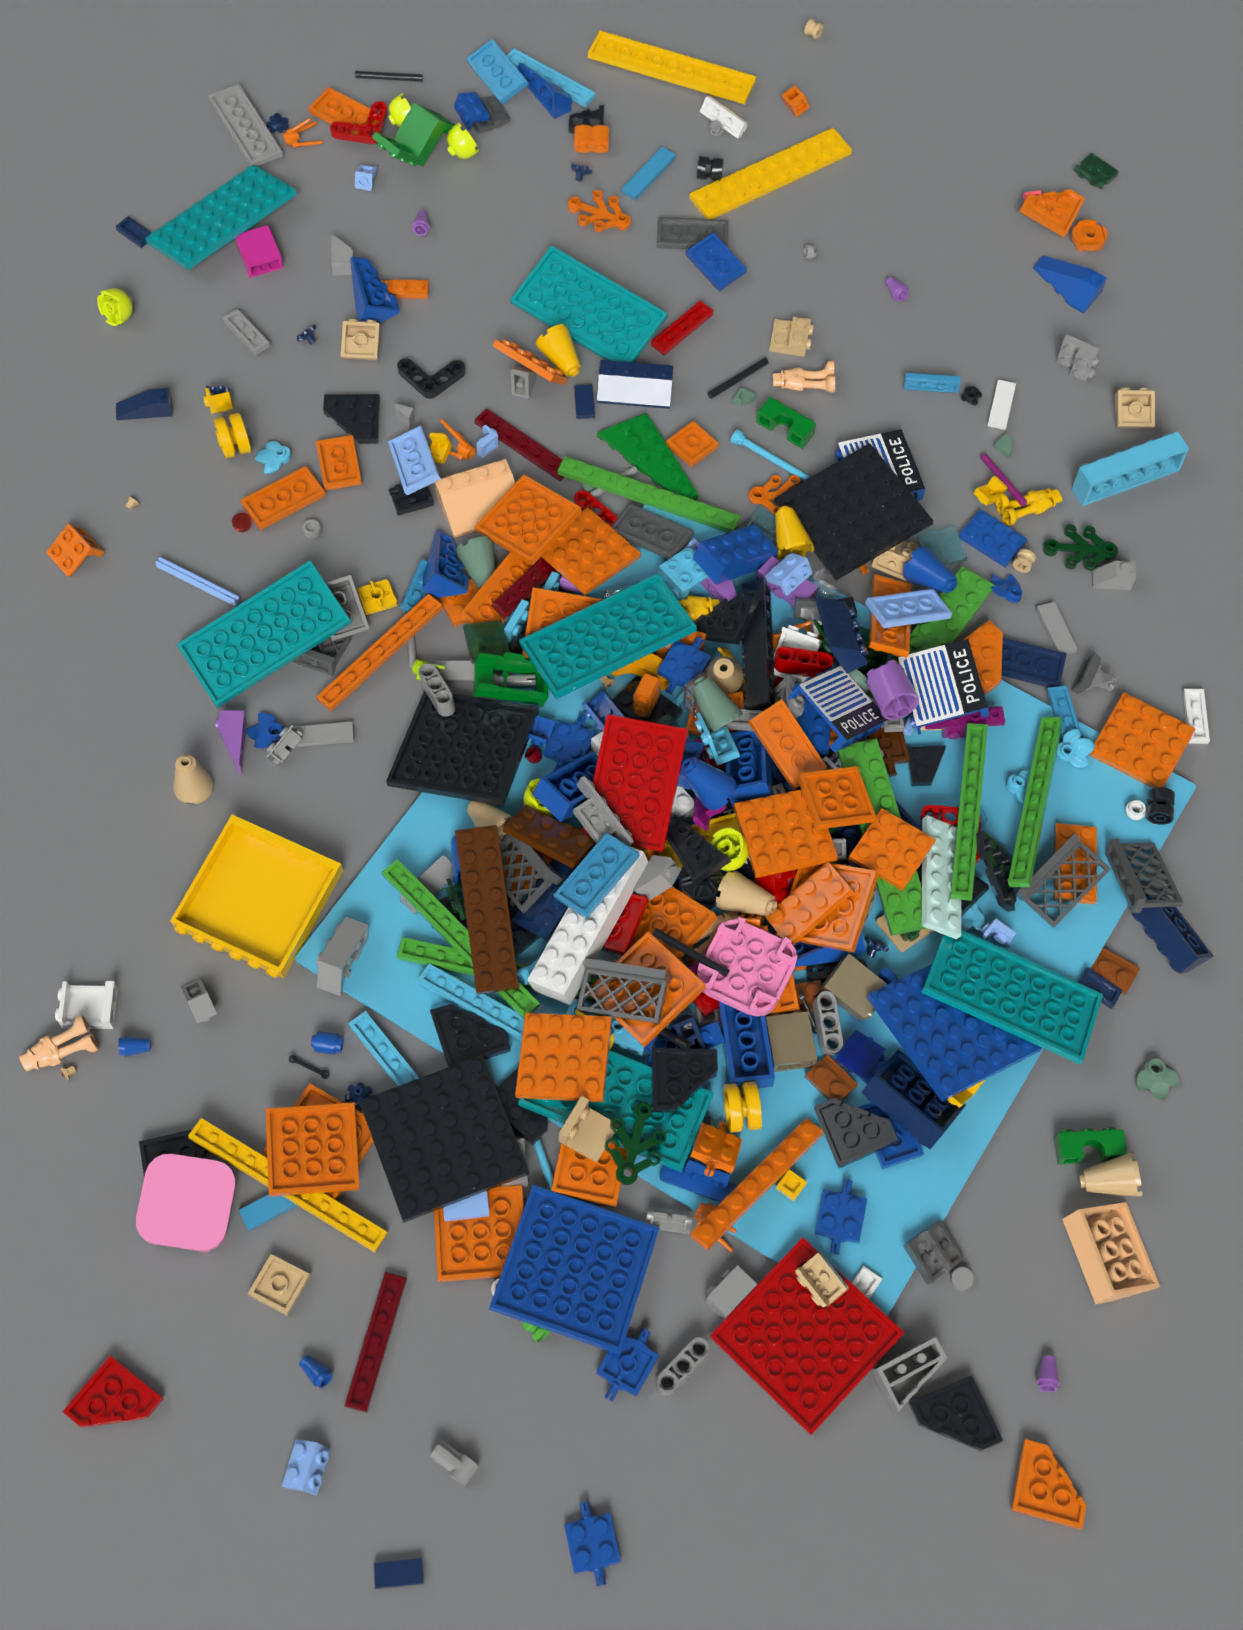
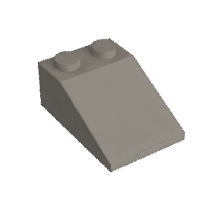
M348 575L326 582V585L351 621L350 625L331 636L332 642L370 630L352 576Z

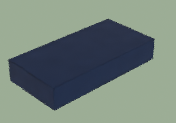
M129 216L115 226L116 231L140 248L147 244L145 238L151 234L150 231Z
M574 385L576 419L595 418L593 385Z
M1088 967L1083 970L1077 982L1102 993L1101 1003L1110 1009L1115 1006L1122 992V989Z
M422 1558L374 1563L375 1589L424 1584Z

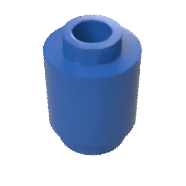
M317 1031L316 1035H312L311 1047H314V1052L336 1055V1053L341 1054L344 1037L339 1036L338 1033Z

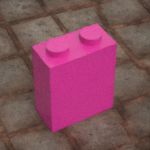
M268 225L243 232L235 238L236 247L249 278L283 268L280 252Z

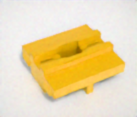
M387 579L375 583L370 581L369 585L356 588L366 616L397 606L396 597Z

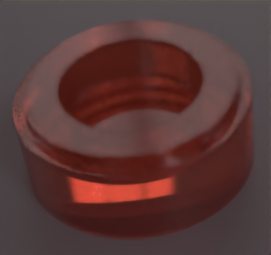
M246 513L234 515L232 518L233 528L238 532L248 531L252 526L250 516Z

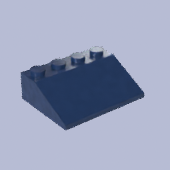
M899 1049L874 1075L861 1092L868 1101L878 1106L885 1115L891 1117L903 1130L913 1135L920 1144L928 1149L935 1145L966 1106L964 1103L961 1107L951 1104L948 1100L941 1102L912 1060Z

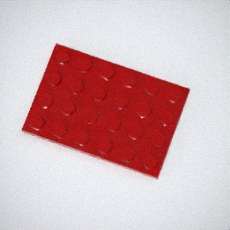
M607 714L593 779L595 790L599 796L606 800L612 813L619 817L624 829L631 833L634 841L631 846L664 852L689 730ZM583 827L582 834L586 835L589 838H592L586 831V829Z

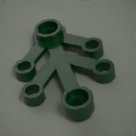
M1071 524L1066 526L1064 535L1071 538L1077 544L1058 543L1055 539H1049L1043 546V553L1047 556H1055L1058 551L1078 552L1074 557L1069 556L1066 559L1065 567L1068 569H1074L1090 553L1097 555L1094 558H1087L1085 560L1084 568L1088 571L1094 570L1096 565L1102 560H1112L1118 554L1117 546L1111 542H1104L1095 534L1096 530L1092 526L1085 527L1083 536L1086 539H1090L1097 546H1092L1076 533V527Z
M645 1102L638 1103L633 1109V1116L636 1122L631 1140L623 1128L624 1121L621 1118L616 1117L610 1122V1129L616 1133L627 1152L626 1160L623 1159L618 1151L619 1143L616 1139L610 1138L604 1144L605 1150L610 1153L618 1167L616 1178L623 1185L633 1184L637 1180L639 1172L650 1166H656L661 1161V1155L653 1151L647 1156V1159L634 1164L637 1155L655 1145H662L666 1141L665 1132L658 1130L651 1138L640 1143L645 1121L652 1114L650 1105ZM641 1107L647 1110L646 1114L640 1112ZM615 1121L619 1122L620 1128H616L613 1123ZM656 1135H661L662 1141H658ZM608 1143H614L615 1149H610ZM652 1155L656 1156L657 1162L651 1161L650 1157ZM624 1170H629L631 1176H625Z

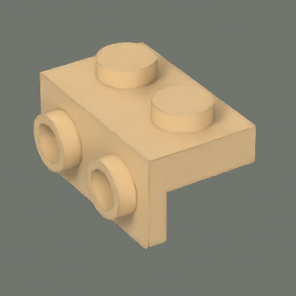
M818 1252L802 1267L795 1270L799 1283L809 1289L812 1293L813 1301L823 1308L830 1306L849 1289L821 1252Z

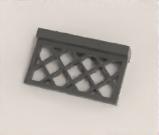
M352 636L342 638L345 639L344 642L336 645L334 641L332 642L331 637L323 642L330 640L332 646L322 648L318 644V650H309L291 662L333 676L336 671V665L348 647ZM335 651L336 655L333 658L325 655V653Z
M1075 833L1032 876L1031 886L1022 887L1016 894V897L1029 905L1052 928L1111 869L1080 841L1081 838ZM1078 848L1086 853V861H1075L1074 852ZM1063 864H1072V875H1060V867ZM1075 864H1086L1087 875H1075ZM1090 864H1098L1104 870L1100 875H1090ZM1091 878H1096V879L1091 883L1090 879H1091ZM1048 879H1057L1058 890H1046V881ZM1061 879H1072L1073 890H1061ZM1076 879H1087L1088 887L1085 890H1076ZM1043 893L1044 905L1034 904L1030 900L1031 896ZM1046 893H1058L1059 904H1047ZM1061 893H1073V902L1071 904H1062ZM1047 908H1059V917L1055 921L1047 916Z
M507 835L499 843L503 870H508V877L504 878L506 893L520 911L525 913L552 883L558 885L563 879L537 849ZM512 841V851L505 852L506 846ZM523 854L522 862L515 864L516 855ZM506 856H511L509 865H503ZM533 866L532 874L525 876L526 867ZM515 868H521L519 877H513ZM543 878L544 882L538 888H535L536 879ZM525 880H531L529 889H523ZM512 882H518L517 890L511 891ZM522 894H528V899L522 904Z
M1119 839L1110 840L1105 855L1132 913H1141L1142 908L1182 906L1183 900L1155 843L1121 844ZM1142 850H1150L1152 856L1142 852ZM1125 851L1133 853V857L1126 854ZM1137 856H1139L1140 858L1146 860L1147 863L1144 864L1143 862H1141V861H1139V860H1137V859H1135V858H1136ZM1152 863L1153 865L1159 867V871L1150 867L1149 864ZM1131 864L1141 868L1140 872L1133 869ZM1146 871L1154 875V878L1152 879L1144 875L1143 872ZM1138 878L1148 883L1147 887L1139 883ZM1159 878L1165 881L1167 885L1165 886L1157 882L1156 879ZM1154 886L1162 892L1159 894L1150 889V887ZM1164 893L1172 896L1174 899H1168L1163 895ZM1145 894L1150 895L1156 900H1147Z
M585 958L584 967L586 970L577 1010L647 1023H660L667 986L671 984L672 975L668 971ZM591 974L598 975L602 981L593 988L589 984ZM617 978L622 985L612 991L607 983ZM634 981L639 982L642 988L632 995L627 986ZM605 985L610 994L599 1000L595 992ZM653 985H661L660 993L652 998L648 989ZM625 988L630 997L619 1003L615 995ZM645 992L650 1000L640 1007L635 998ZM593 995L597 1003L590 1008L584 1007L585 999ZM613 998L617 1006L611 1011H607L603 1003ZM633 1001L637 1010L631 1014H626L623 1007ZM653 1004L656 1008L655 1017H646L643 1010Z

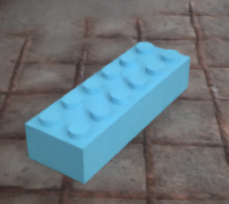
M1175 432L1166 434L1156 440H1149L1139 446L1135 445L1126 451L1116 452L1112 456L1102 457L1093 463L1083 464L1079 467L1072 491L1081 505L1085 506L1180 471L1189 447L1180 434Z

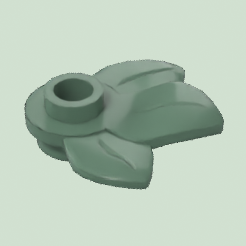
M1152 1058L1146 1062L1144 1070L1137 1075L1136 1086L1139 1091L1149 1089L1153 1097L1163 1100L1168 1093L1169 1086H1179V1078L1174 1070L1166 1068L1162 1060ZM1151 1067H1156L1158 1072L1152 1071Z

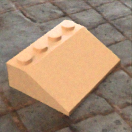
M506 459L447 476L434 482L436 496L454 538L475 532L474 526L515 484Z
M1126 1202L1078 1209L1062 1219L1095 1305L1112 1302L1161 1287Z

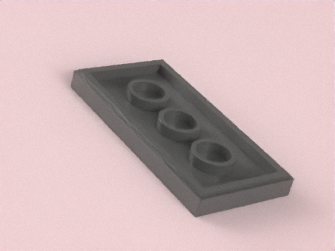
M658 217L657 248L688 250L713 232L728 248V220Z
M633 504L626 508L612 526L628 542L668 560L681 552L694 536L693 530Z

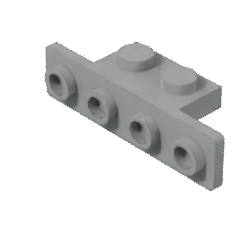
M585 776L581 777L577 787L586 797L587 801L574 808V815L596 844L607 832L610 835H614L624 844L631 846L634 842L631 833L624 829L619 817L612 813L606 800L599 796L592 781L587 780Z

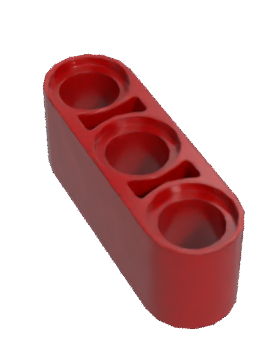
M786 646L779 647L776 650L774 668L778 672L812 678L820 672L824 674L833 665V658L828 653Z

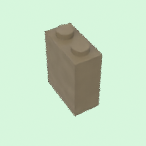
M847 954L841 959L819 990L821 992L829 991L833 993L837 1005L856 1020L861 1021L865 1018L868 1020L875 1012V1009L867 999L868 995L888 984L853 956Z
M794 1010L789 1014L782 1015L781 1013H772L765 1017L774 1072L811 1068L816 1065L817 1056L808 1011Z

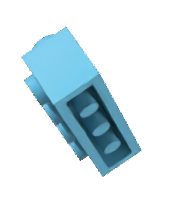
M579 999L572 1001L565 1015H577L575 1011L577 1010ZM585 1001L584 1007H592L587 1001ZM582 1012V1013H584V1014H586V1015H588V1016H605V1015H598V1014H592V1013ZM611 1017V1033H614L612 1048L642 1059L645 1054L644 1047Z

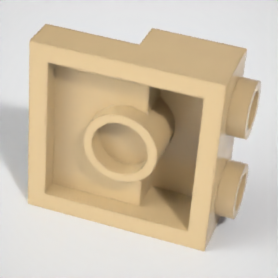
M793 317V321L775 319L769 351L805 357L806 349L810 350L811 339L808 338V335L812 336L814 325L810 324L811 319Z
M348 319V321H343L341 359L378 361L380 324L374 320L359 322L356 319Z
M1130 388L1119 389L1115 393L1116 428L1153 429L1155 427V391H1149L1148 388H1140L1138 390H1131Z

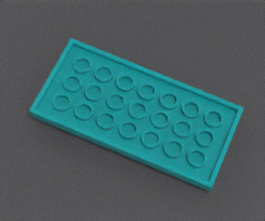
M256 165L249 166L230 181L206 195L205 198L194 203L184 212H181L177 217L166 222L158 230L153 231L145 239L148 245L186 270H190L297 195L295 188Z
M553 246L547 250L510 299L512 305L549 327L564 324L569 329L572 341L604 360L635 362L668 318V313Z
M308 561L176 645L214 705L219 708L351 624V621L312 562Z
M656 574L520 639L519 642L555 699H558L696 632L697 627L660 575Z
M961 930V936L957 939L942 934L921 992L1079 1065L1084 1061L1103 997L1102 993Z
M609 1050L604 1102H589L588 1108L610 1120L616 1117L621 1118L624 1121L623 1128L631 1140L636 1122L633 1116L634 1107L640 1102H645L652 1109V1067ZM700 1088L676 1112H652L651 1116L645 1121L640 1143L651 1138L658 1130L665 1132L666 1141L662 1145H655L639 1155L647 1158L651 1152L656 1151L661 1155L659 1164L682 1172L714 1092ZM520 1098L518 1105L565 1124L578 1101ZM644 1107L640 1108L641 1113H647V1110ZM615 1121L618 1124V1128H620V1123ZM614 1133L612 1138L616 1139L619 1143V1147L624 1149L618 1136L616 1135V1133ZM656 1135V1139L662 1141V1136ZM652 1155L650 1159L657 1162V1157Z

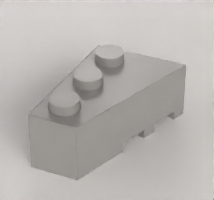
M345 917L341 924L338 923L333 938L327 940L324 952H320L316 959V964L318 965L317 988L338 996L341 995L343 991L342 982L344 978L349 979L351 972L348 970L352 963L358 960L368 940V924L349 917Z
M933 1337L871 1370L893 1413L899 1412L924 1382L947 1359V1356L938 1339Z

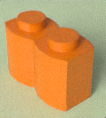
M588 125L575 126L574 151L580 153L591 151L595 153L608 152L609 127L604 125L593 127Z
M646 673L642 676L633 695V700L635 701L633 710L641 717H649L660 696L659 688L661 682L659 678Z

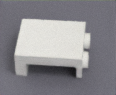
M788 625V628L782 627V634L776 650L779 647L786 646L818 651L822 641L817 639L818 635L807 631L806 635L799 633V628ZM774 668V675H777L782 678H785L787 675L798 679H802V682L809 678L806 676L781 673Z
M63 981L62 988L58 990L60 1005L55 1011L56 1021H58L62 1028H71L75 1017L83 1014L90 1029H114L118 997L117 985L114 981H106L105 986L69 985L68 981Z

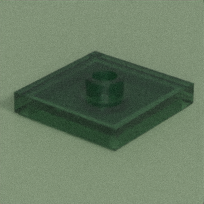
M502 620L465 624L463 626L472 664H474L479 652L499 656L509 652Z

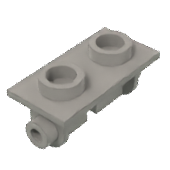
M293 725L290 728L286 726L279 734L281 739L277 744L273 742L266 750L269 753L267 759L272 756V762L277 766L280 763L282 764L291 753L285 747L288 745L291 749H294L302 740L303 734L299 730L292 731L294 729Z
M648 1206L647 1224L659 1227L661 1231L690 1234L692 1212Z

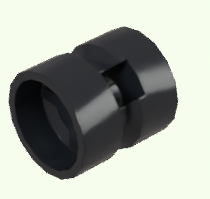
M699 155L697 179L707 180L709 177L711 181H721L724 158L714 157L711 160L708 156ZM707 165H711L710 172H706Z
M1156 787L1149 790L1147 820L1158 825L1173 822L1175 792L1164 787Z

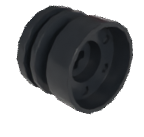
M683 866L679 874L678 890L707 909L712 910L716 906V897L720 898L721 891L718 888L723 879L722 873L718 870L695 885Z

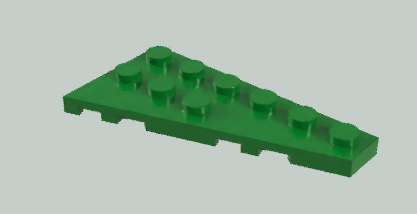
M647 412L597 432V437L600 440L606 441L611 449L617 450L643 475L649 476L654 484H658L667 491L687 498L698 499L699 494Z

